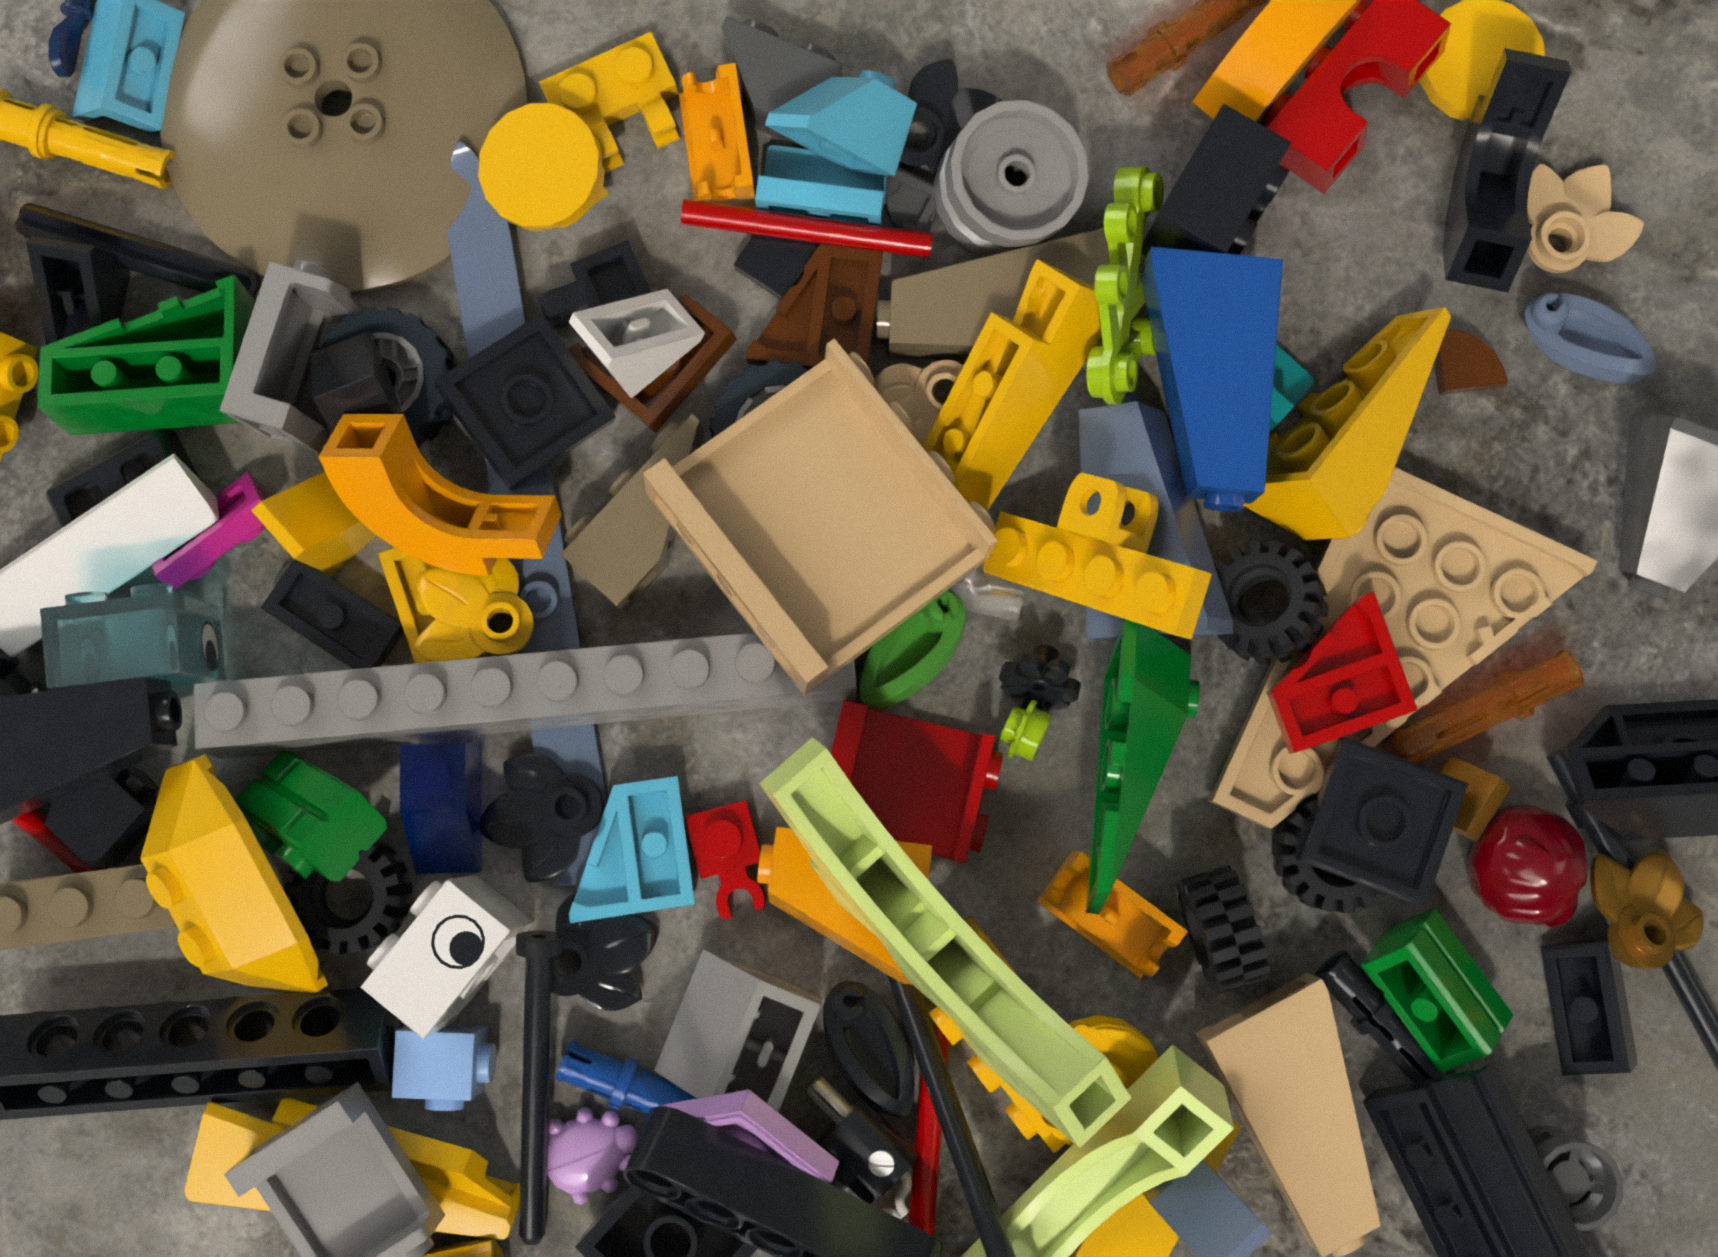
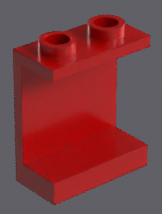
M843 700L831 755L894 840L932 845V855L965 864L969 851L981 852L989 815L978 813L983 788L995 790L1003 759L1002 752L992 750L996 736L985 733L978 735L870 709L868 705Z

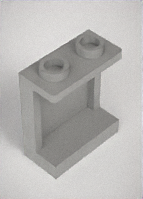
M295 260L293 268L269 261L219 411L263 437L321 453L328 430L297 409L311 368L310 353L316 351L326 320L329 317L343 319L351 313L355 316L364 311L350 298L351 290L332 281L334 274L328 269L303 260Z
M358 1082L248 1152L224 1174L238 1197L256 1187L301 1257H421L434 1245L430 1236L445 1216V1213Z

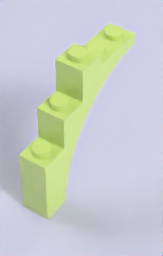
M812 737L759 783L812 858L808 862L837 903L880 939L907 980L953 1019L979 1059L1075 1145L1081 1148L1131 1099L1107 1057L1037 996L987 946L922 874L859 795L825 746Z

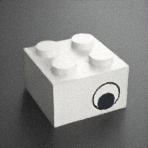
M476 874L449 878L443 884L437 880L431 883L410 909V912L417 917L400 937L395 933L388 936L367 962V965L374 971L362 984L361 988L422 1039L454 1023L515 947L516 935L528 931L534 923L533 920Z

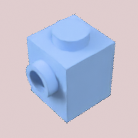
M450 1024L424 1039L407 1025L396 1030L391 1098L425 1099L424 1108L433 1111L464 1109L465 1101H471L484 1091L485 1083H492L494 1079L495 1043H487L488 1026Z

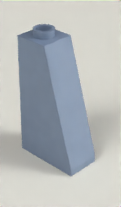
M1126 394L1124 401L1120 405H1108L1104 398H1102L1101 407L1078 410L1081 473L1122 483L1126 487L1146 491L1157 496L1158 516L1147 554L1212 573L1193 637L1233 634V620L1193 498H1186L1177 450L1164 411L1141 403L1140 396L1134 394ZM1099 492L1094 493L1088 500L1087 511L1089 515L1096 513L1101 503ZM1129 503L1124 508L1121 519L1123 526L1128 525L1134 518L1135 508L1132 503ZM1086 606L1087 639L1115 642L1124 618ZM1154 629L1155 631H1157L1158 633H1160V634H1161L1162 636H1164L1165 638H1181V637H1179V636H1175V635H1172V634H1169V633H1166V632H1163V631Z

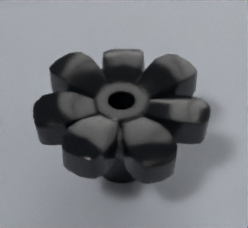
M1046 644L1036 646L1033 654L1024 653L1020 664L1005 662L1001 667L999 680L1002 682L1000 687L1002 691L1011 698L1023 697L1021 708L1024 710L1027 709L1032 700L1037 701L1035 708L1042 710L1044 702L1052 710L1067 708L1070 706V702L1078 700L1081 684L1078 680L1068 677L1070 665L1058 659L1059 651L1055 647Z

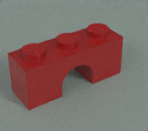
M1362 0L1353 10L1345 24L1344 29L1347 31L1334 48L1325 45L1319 50L1305 71L1304 78L1307 80L1293 96L1288 93L1283 94L1267 114L1264 121L1266 128L1292 142L1280 163L1318 191L1325 194L1363 149L1365 144L1368 121L1346 105L1343 100L1344 95L1356 86L1374 83L1389 88L1405 99L1444 53L1451 23L1418 0Z

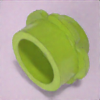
M1035 700L1030 701L1026 710L1014 706L1002 731L1000 741L1010 745L1007 757L1013 759L1016 754L1032 762L1053 715L1035 708L1037 705Z

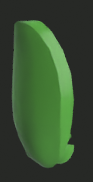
M948 589L870 648L863 665L859 685L860 699L864 705H868L870 709L874 710L891 707L925 687L941 673L953 657L965 628L966 609L963 600L958 594Z

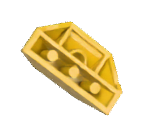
M206 754L177 763L166 769L140 859L148 872L146 884L150 894L161 907L168 909L180 931L178 943L184 956L191 964L199 967L204 975L278 994L314 993L326 987L328 983L321 969L318 968L317 956L303 925L245 816L226 786L214 775L216 772Z

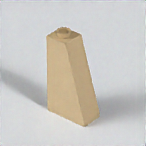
M1305 973L1196 1032L1195 1035L1218 1078L1224 1085L1226 1093L1306 1242L1321 1257L1329 1254L1339 1257L1352 1253L1363 1246L1368 1239L1366 1234L1380 1227L1381 1224L1329 991L1321 978Z

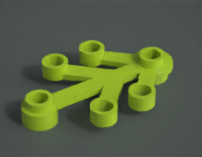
M1147 166L1120 167L1117 170L1113 188L1114 203L1107 205L1104 214V233L1108 242L1110 265L1098 266L1094 283L1095 297L1099 305L1103 346H1093L1090 350L1086 377L1091 397L1104 398L1108 405H1120L1124 401L1126 393L1134 391L1138 379L1137 361L1140 356L1157 355L1149 317H1136L1132 323L1130 333L1131 321L1145 303L1141 283V268L1144 260L1141 263L1139 273L1138 271L1146 218L1150 212L1160 210L1164 196L1161 174L1159 172H1150Z

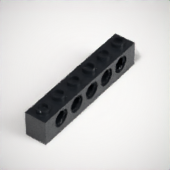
M361 987L314 993L302 992L249 997L232 996L222 999L182 1002L166 1001L156 1004L116 1007L101 1006L89 1009L50 1012L36 1011L32 1013L0 1015V1120L206 1105L208 1102L220 1104L338 1095L356 1082L360 1084L364 1092L392 1091L395 1031L403 1026L401 1020Z

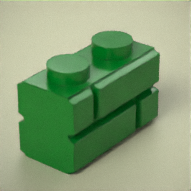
M281 750L263 769V779L261 781L254 779L234 800L249 822V826L262 850L271 857L275 854L284 864L304 879L315 870L331 882H340L360 860V850L368 851L387 829V820L358 790L290 750L288 752Z
M1435 908L1426 910L1384 931L1376 942L1375 948L1369 952L1361 963V966L1374 984L1383 990L1385 999L1439 1072L1449 1071L1486 1057V1055L1493 1052L1502 1036L1500 1033L1505 1031L1514 1015Z

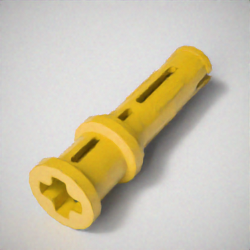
M0 88V142L6 141L28 148L33 157L43 160L54 159L58 156L67 157L121 176L140 180L143 183L163 190L169 189L173 184L166 164L169 159H174L175 151L144 144L125 136L68 119L66 113L58 106L49 103L41 104L39 107L13 99L9 91Z

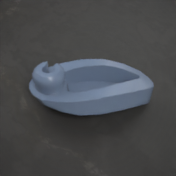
M1550 292L1538 295L1530 300L1526 306L1524 315L1528 334L1553 362L1572 372L1603 381L1633 385L1641 383L1656 369L1653 350L1641 332L1623 315L1602 303L1578 295Z

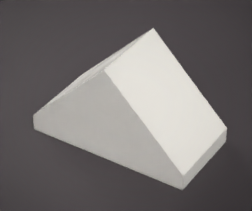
M668 289L573 312L569 320L571 326L631 399L701 342L705 334Z

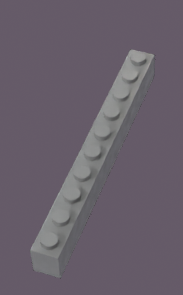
M755 633L197 683L193 684L195 749L217 758L225 759L278 754L281 750L300 752L840 702L843 700L850 701L856 700L854 660L804 697Z

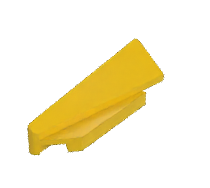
M1036 259L1013 321L1005 316L993 312L990 313L922 446L927 453L933 450L947 462L955 477L953 485L967 503L976 501L986 512L1087 360L1090 350L1093 346L1097 345L1102 337L1099 305L1095 297V288L1039 259Z
M292 1098L282 1099L272 1119V1124L233 1109L208 1102L202 1115L185 1185L187 1200L271 1211L256 1187L238 1197L224 1174L248 1152L319 1106ZM387 1126L445 1213L444 1218L434 1232L504 1240L509 1237L520 1208V1183L515 1184L487 1176L488 1161L471 1149Z

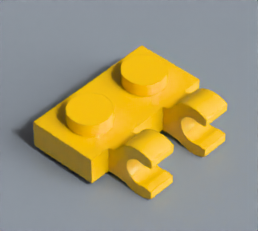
M651 31L539 82L548 103H554L575 112L598 137L602 148L600 151L602 154V165L605 167L604 174L624 165L608 126L630 116L641 113L657 149L680 140L675 128V121L665 102L679 95V92Z

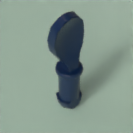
M65 0L60 6V11L66 18L52 30L48 43V60L55 74L61 78L71 77L74 73L83 29L86 22L90 21L93 17L91 11L93 0Z

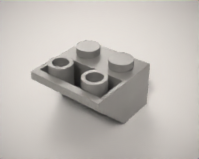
M704 948L654 1071L697 1099L749 1089L779 1112L821 1007L823 996Z

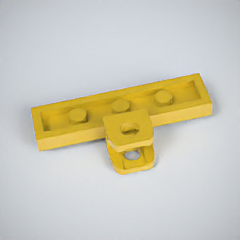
M1086 473L1078 474L1071 483L1057 527L1000 511L995 527L996 532L993 534L998 539V542L990 558L985 561L982 570L984 573L1191 640L1212 573L1147 554L1158 516V499L1156 495ZM1099 492L1101 497L1099 508L1096 513L1089 515L1087 511L1088 500L1094 493ZM1129 503H1132L1135 508L1134 518L1128 525L1123 526L1121 519L1124 508Z

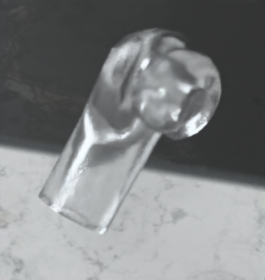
M981 565L949 588L963 600L966 611L1018 621L1024 591L992 585Z

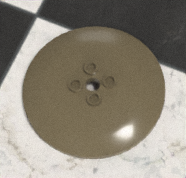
M203 0L181 31L179 46L168 86L160 138L163 149L175 151L174 159H169L166 167L177 195L188 214L202 232L223 252L243 267L251 269L263 278L269 261L293 268L295 260L311 262L331 271L334 274L332 281L351 290L350 295H358L405 285L427 276L451 261L447 229L451 227L461 214L471 192L470 184L450 168L455 145L459 140H463L479 156L489 130L506 113L529 104L530 100L527 78L520 54L508 27L490 0ZM339 89L352 93L351 106L345 113L339 116L323 114L322 104L329 93Z

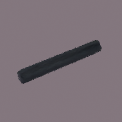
M24 204L20 208L19 217L15 222L16 231L26 239L34 236L96 246L128 270L204 293L217 288L215 281L234 274L254 299L259 287V277L251 269L37 204Z

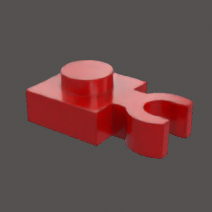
M748 800L684 817L700 878L703 879L719 874L722 885L716 894V907L720 916L724 920L733 917L729 898L736 889H745L752 895L756 911L764 909L766 904L764 889L760 883H757V880L749 877L747 866L759 863L761 852Z

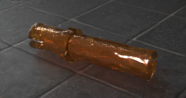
M1199 0L1189 7L1188 10L1169 22L1159 21L1148 30V36L1141 40L1140 43L1108 62L1106 68L1109 79L1120 94L1123 92L1124 97H1131L1149 81L1168 69L1176 71L1187 63L1188 55L1196 51L1198 47L1219 35L1250 11L1268 0Z
M1561 650L1556 655L1519 673L1508 670L1496 676L1495 684L1456 703L1447 705L1443 709L1399 730H1394L1389 734L1391 743L1399 758L1417 764L1513 717L1522 721L1533 716L1536 706L1574 688L1578 689L1584 686L1585 681L1582 670L1575 658L1567 650Z

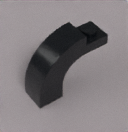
M1504 48L1486 95H1479L1457 160L1444 229L1443 261L1446 280L1509 292L1532 240L1527 211L1529 186L1541 142L1571 74L1567 60Z

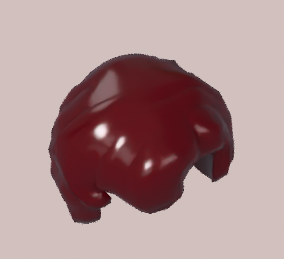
M1528 804L1507 806L1498 815L1493 817L1477 842H1473L1467 861L1471 890L1475 896L1479 897L1482 904L1495 912L1500 919L1515 924H1543L1552 928L1566 923L1573 917L1578 906L1579 891L1587 883L1588 862L1585 845L1575 827L1567 819L1554 812Z

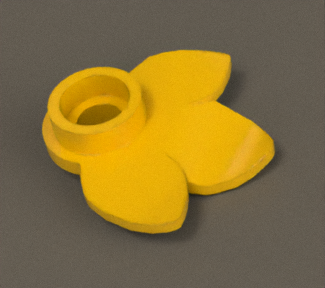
M497 558L490 576L469 575L439 567L429 568L416 576V585L420 599L429 614L435 618L414 643L415 650L423 657L437 662L479 658L484 653L493 656L513 655L521 651L532 638L534 632L533 614L527 603L518 597L519 575L508 558ZM498 613L509 614L513 618L511 628L503 633L493 632L489 628V622L494 615Z

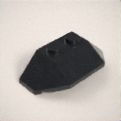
M1718 699L1605 705L1584 727L1580 734L1566 746L1563 755L1581 808L1628 840L1718 835Z

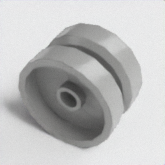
M1028 100L999 101L976 113L941 157L933 183L936 211L949 235L968 251L985 257L1047 242L1067 224L1082 205L1089 180L1086 151L1073 126L1052 108Z

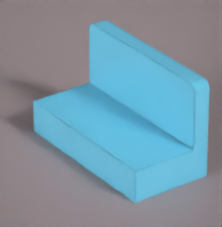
M98 0L93 11L72 117L87 122L100 116H106L149 133L160 131L163 125L168 86L179 46L185 12L157 0Z
M771 145L767 149L764 176L758 175L755 196L756 208L882 226L888 175L853 173L810 149Z

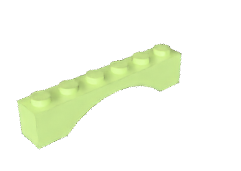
M1172 1044L1127 1089L1131 1099L1081 1148L1073 1144L1001 1216L1015 1256L1069 1257L1088 1235L1114 1212L1138 1195L1165 1181L1186 1176L1234 1129L1224 1085ZM979 1238L961 1257H987L981 1239Z

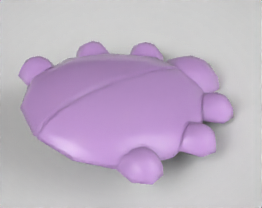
M583 1107L578 1110L576 1119L563 1123L559 1118L551 1119L548 1123L547 1175L555 1187L571 1194L574 1203L580 1205L586 1203L589 1192H596L601 1188L605 1192L611 1193L616 1191L619 1183L615 1175L619 1170L624 1172L631 1156L628 1153L633 1151L640 1133L631 1124L618 1126L619 1114L614 1110L606 1111L602 1119L599 1120L593 1118L591 1109Z

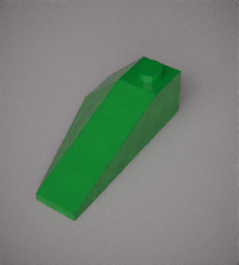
M1127 619L1123 620L1103 672L1085 912L1091 914H1099L1110 895L1186 718H1195L1200 696L1199 680L1190 679L1191 655L1151 627Z

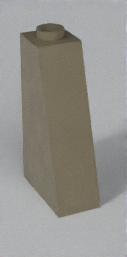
M1104 228L894 279L891 283V300H878L877 338L889 339V358L966 361L991 312L1005 316L1013 321L1036 259L1044 261L1094 287L1098 266L1110 265L1108 242L1105 238ZM1102 337L1096 346H1103Z

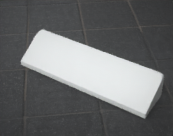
M173 453L0 569V648L11 658L17 656L213 525L219 519L216 495Z

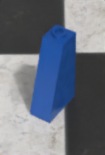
M1151 246L1142 264L1141 283L1186 498L1204 499V508L1223 512L1244 510V503L1251 504L1265 492L1283 259Z

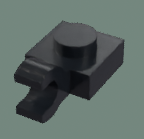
M626 240L570 263L577 281L544 292L536 298L545 318L555 330L570 324L569 320L573 312L652 292L631 245Z

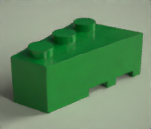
M234 274L215 281L216 289L184 301L175 296L157 303L159 310L123 323L117 318L40 347L37 408L70 435L239 423L219 411L256 301Z

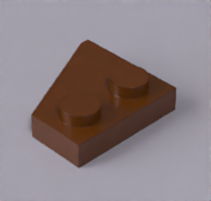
M821 243L805 265L804 273L797 284L789 288L776 307V314L758 340H753L748 347L747 363L762 366L768 364L767 361L780 360V363L791 364L794 361L802 363L804 368L810 370L825 359L826 344L835 339L847 355L851 352L857 353L868 366L883 251Z
M687 294L676 299L705 332L701 342L632 399L588 346L583 348L580 343H577L567 348L593 383L654 433L663 426L737 340L730 328Z

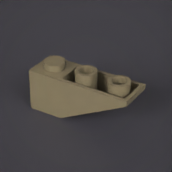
M693 414L682 425L675 420L665 427L651 446L655 451L654 455L639 471L634 466L624 471L608 491V495L612 497L608 504L596 516L589 512L581 517L564 538L569 545L560 555L623 612H626L668 567L677 534L646 494L643 473L663 458L671 466H674L701 447L705 432L699 419Z

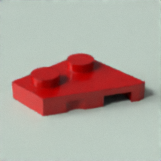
M1374 592L1358 597L1267 692L1289 754L1303 751L1418 710Z

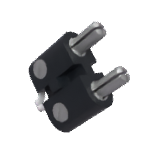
M823 1077L815 1079L809 1085L807 1095L835 1121L830 1130L815 1141L839 1161L833 1181L829 1184L872 1204L879 1195L882 1197L901 1178L902 1186L895 1196L897 1210L892 1208H883L881 1210L902 1219L909 1212L904 1201L912 1185L911 1176L907 1170L918 1157V1152L862 1097L851 1105Z

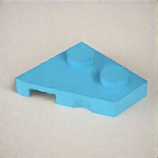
M678 776L613 785L574 902L569 911L570 923L694 905L695 900Z

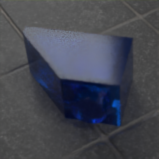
M471 743L400 744V813L416 874L482 872V834L478 828L482 817L481 745Z

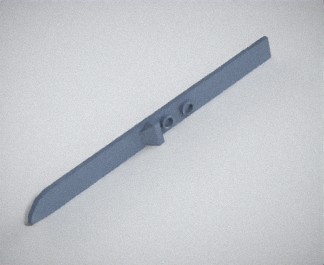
M459 140L452 153L450 168L470 184L471 191L459 217L447 229V236L467 356L470 359L525 324L527 319L510 222L501 217L486 200L478 178L479 156L465 141ZM485 458L490 487L487 494L555 495L557 499L551 464L509 491ZM561 519L543 559L508 558L519 575L518 597L527 603L534 618L532 638L517 654L582 648L568 561L560 555L565 549ZM596 725L530 730L534 754L551 758L564 774H581L593 780L602 792L605 810L608 796ZM566 794L561 800V810L565 816L574 818L579 812L580 804L574 795ZM602 818L595 829L581 836L579 852L575 862L566 871L555 876L557 888L580 884Z

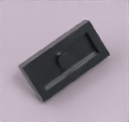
M293 559L261 606V609L352 669L381 667L404 633L399 620L328 573Z

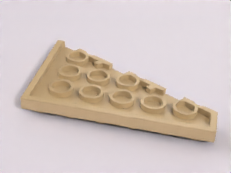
M1395 467L1386 492L1369 513L1366 525L1351 538L1327 539L1317 560L1314 570L1325 586L1327 596H1323V599L1329 606L1328 617L1320 616L1319 622L1324 627L1320 636L1358 597L1374 592L1417 709L1440 695L1445 687L1470 667L1480 663L1515 635L1518 629L1530 619L1537 617L1550 607L1554 600L1579 580L1589 576L1593 572L1597 560ZM1311 633L1306 640L1312 646L1318 637ZM1297 647L1289 651L1292 657L1290 661L1281 663L1276 657H1273L1208 799L1209 802L1268 829H1272L1296 809V806L1311 794H1316L1320 790L1338 740L1337 738L1297 753H1288L1267 692L1303 655ZM1414 712L1343 737L1374 747L1406 722L1407 718Z

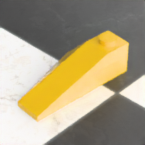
M1446 307L1396 316L1344 363L1343 371L1347 375L1344 380L1330 386L1320 394L1312 392L1302 401L1298 408L1304 416L1281 437L1277 433L1270 431L1265 492L1251 504L1244 503V507L1303 540L1346 539L1358 533L1366 525L1369 513L1386 492L1451 319V315Z

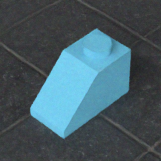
M862 70L859 77H830L769 112L765 126L853 173L895 176L917 103L895 90L896 81L875 71Z

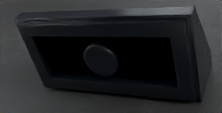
M1597 937L1542 945L1541 952L1562 1076L1631 1073L1637 1065L1633 1032L1621 963L1611 951L1608 938Z

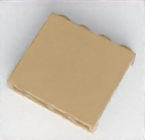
M835 339L826 344L825 359L680 462L671 466L663 458L643 473L645 490L648 497L804 697L987 561L998 542V539L993 535L996 532L995 525L986 510L976 501L967 503L953 485L955 477L947 462L937 452L932 450L927 453L912 435L915 432L914 426L903 408L895 401H891L888 404L872 386L875 383L874 377L864 360L855 352L847 355Z

